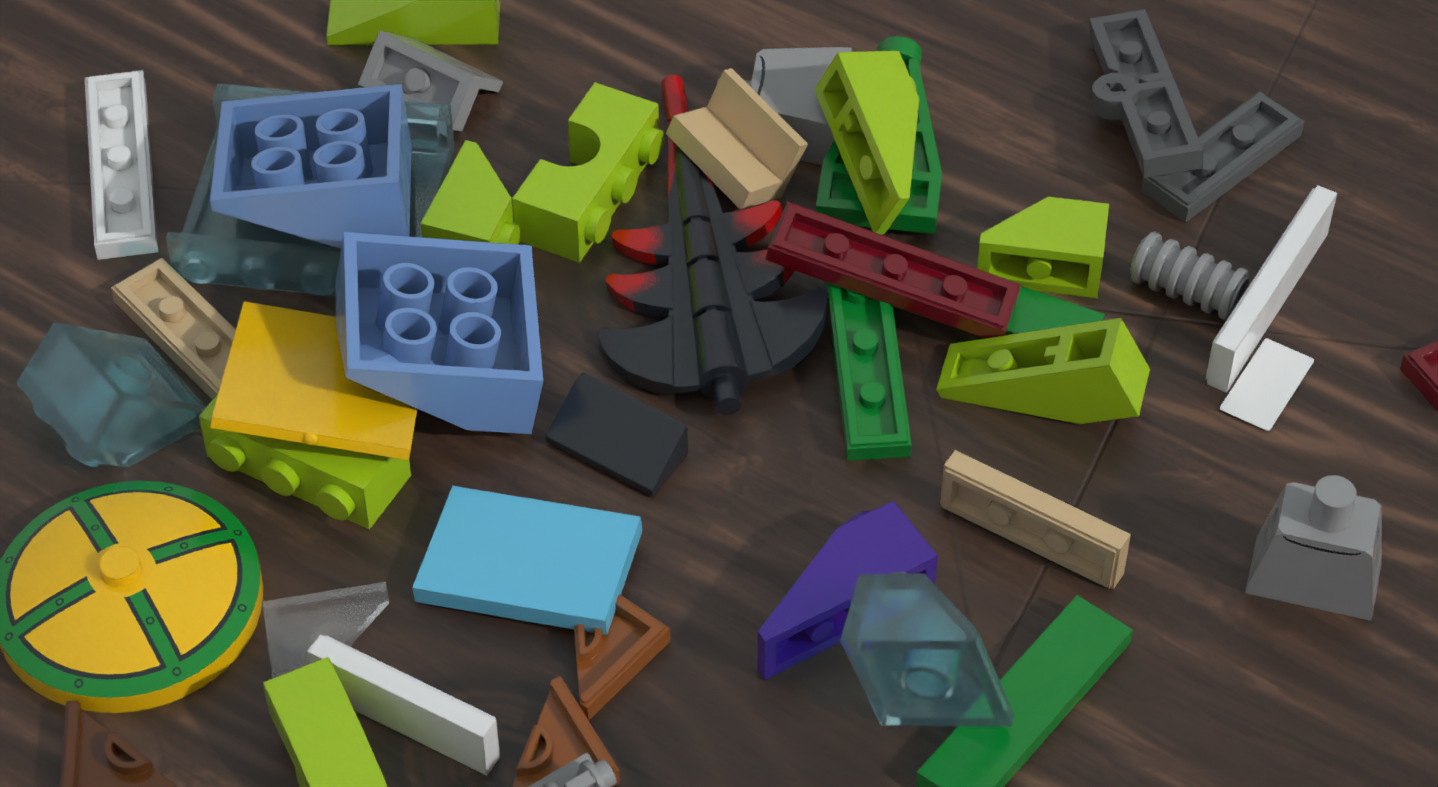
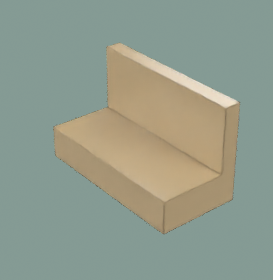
M732 68L723 71L707 107L674 115L666 132L674 143L740 210L781 198L808 145Z

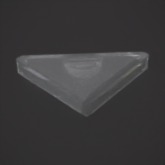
M386 582L262 601L272 679L308 665L307 651L320 634L327 635L343 644L351 646L389 604Z

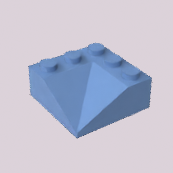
M402 84L222 101L210 194L212 211L340 249L343 232L409 236L412 145Z
M343 232L335 284L336 331L346 378L469 431L531 434L543 386L532 246Z

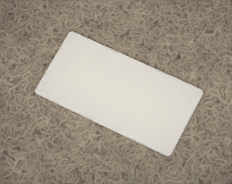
M1264 339L1219 409L1263 430L1270 431L1314 363V359L1270 339Z

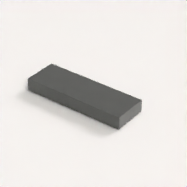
M1259 91L1198 136L1203 148L1202 169L1184 171L1167 176L1143 177L1141 192L1186 223L1301 137L1305 121Z

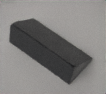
M582 373L574 382L546 435V442L653 497L688 455V428L683 422L588 374Z

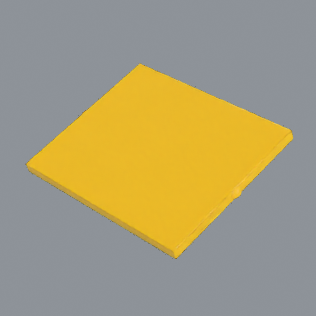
M244 301L212 414L210 428L409 460L417 408L346 378L336 331V316Z

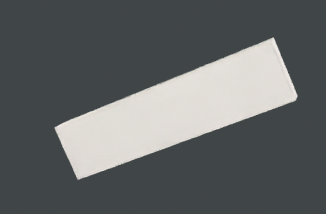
M143 70L85 77L93 233L97 259L159 252L147 95Z
M1319 185L1311 190L1212 342L1205 378L1207 379V385L1227 393L1328 235L1337 197L1336 192Z

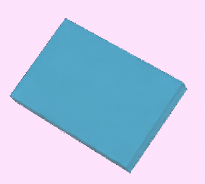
M452 486L412 587L415 602L574 629V625L580 624L584 625L586 632L594 633L595 627L600 628L603 635H607L616 611V600L618 595L622 593L642 534L641 517Z

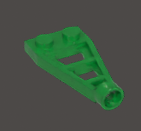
M892 36L882 40L878 44L876 51L900 52L908 73L915 82L916 91L919 96V109L910 198L889 229L935 234L942 170L920 71L922 50L912 39ZM833 141L822 163L816 212L855 226L871 228L838 146Z

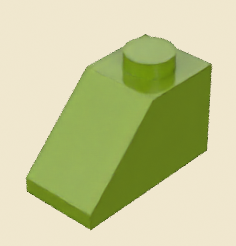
M465 140L420 223L422 238L519 245L520 227L513 224L511 196L478 144Z
M1046 197L981 233L977 269L1019 283L1023 287L1035 291L1097 299L1104 256L1109 204Z

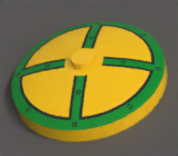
M128 481L102 485L72 495L51 506L33 519L15 537L0 560L1 651L12 670L25 684L42 696L66 706V701L75 700L80 703L81 709L84 711L126 713L152 709L184 698L201 689L224 672L241 654L257 626L263 602V582L254 543L239 519L226 507L203 493L180 485L157 481Z

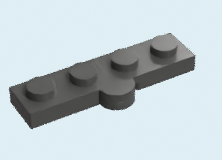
M1146 10L1090 18V39L1104 73L1092 85L1093 110L1104 119L1122 120L1144 178L1161 175L1167 176L1179 172L1202 169L1203 148Z

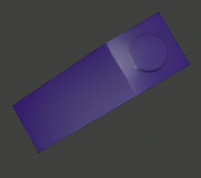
M894 501L873 511L859 512L852 516L844 525L838 527L759 629L757 671L764 680L934 596L938 555Z

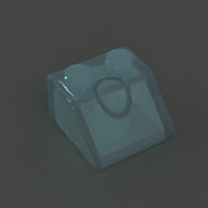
M58 322L52 324L16 382L34 404L32 407L34 413L44 422L52 425L65 440L67 452L77 461L91 467H97L100 464L131 467L201 427L199 415L206 408L204 403L145 338Z
M904 572L859 574L840 642L880 724L1012 727L1014 713L977 628L925 574H908Z

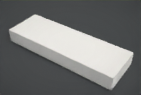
M320 634L308 649L309 664L329 657L355 711L486 776L500 759L497 722L494 716L327 635Z

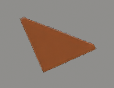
M618 595L616 600V611L607 635H603L600 628L594 627V633L584 630V625H574L580 708L588 721L671 641L670 628L622 595Z
M559 676L552 679L550 682V692L537 725H533L517 766V776L512 787H529L585 753L589 754L594 763L604 759L615 774L617 780L615 785L620 784V773L617 765L562 677Z

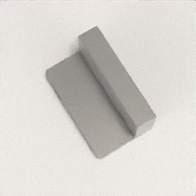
M379 31L358 84L363 87L402 84L406 108L451 130L462 131L479 89L499 92L503 81L416 39Z

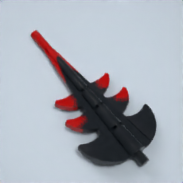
M678 75L666 76L661 81L668 127L674 115L689 112L684 81ZM669 136L668 223L644 229L615 230L611 234L614 247L625 256L640 263L668 265L655 271L641 274H610L605 279L609 292L620 304L631 311L650 317L668 318L652 325L638 328H603L598 332V338L602 352L611 367L631 385L655 394L668 395L701 390L703 395L714 399L718 413L730 415L736 413L741 408L739 395L749 386L748 381L783 373L797 365L813 350L826 324L828 314L827 292L824 288L819 287L791 299L774 302L755 301L769 296L785 285L795 271L765 260L768 249L756 252H737V250L748 248L763 240L773 230L782 215L780 202L772 200L745 210L723 213L712 180Z

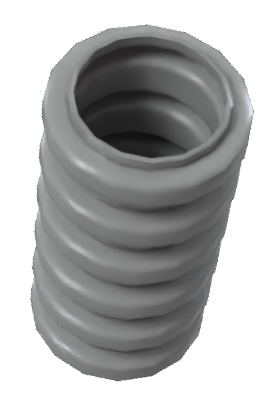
M1155 231L1145 236L1137 247L1131 262L1130 274L1132 282L1140 285L1147 281L1150 290L1158 292L1164 288L1166 289L1167 297L1175 299L1179 295L1183 296V302L1186 305L1193 306L1196 303H1200V308L1203 312L1210 314L1216 310L1218 311V317L1227 321L1250 285L1249 271L1242 267L1233 271L1231 263L1225 260L1216 264L1214 263L1213 255L1204 253L1199 257L1197 256V250L1191 246H1186L1182 250L1179 248V242L1172 238L1163 242L1161 234Z

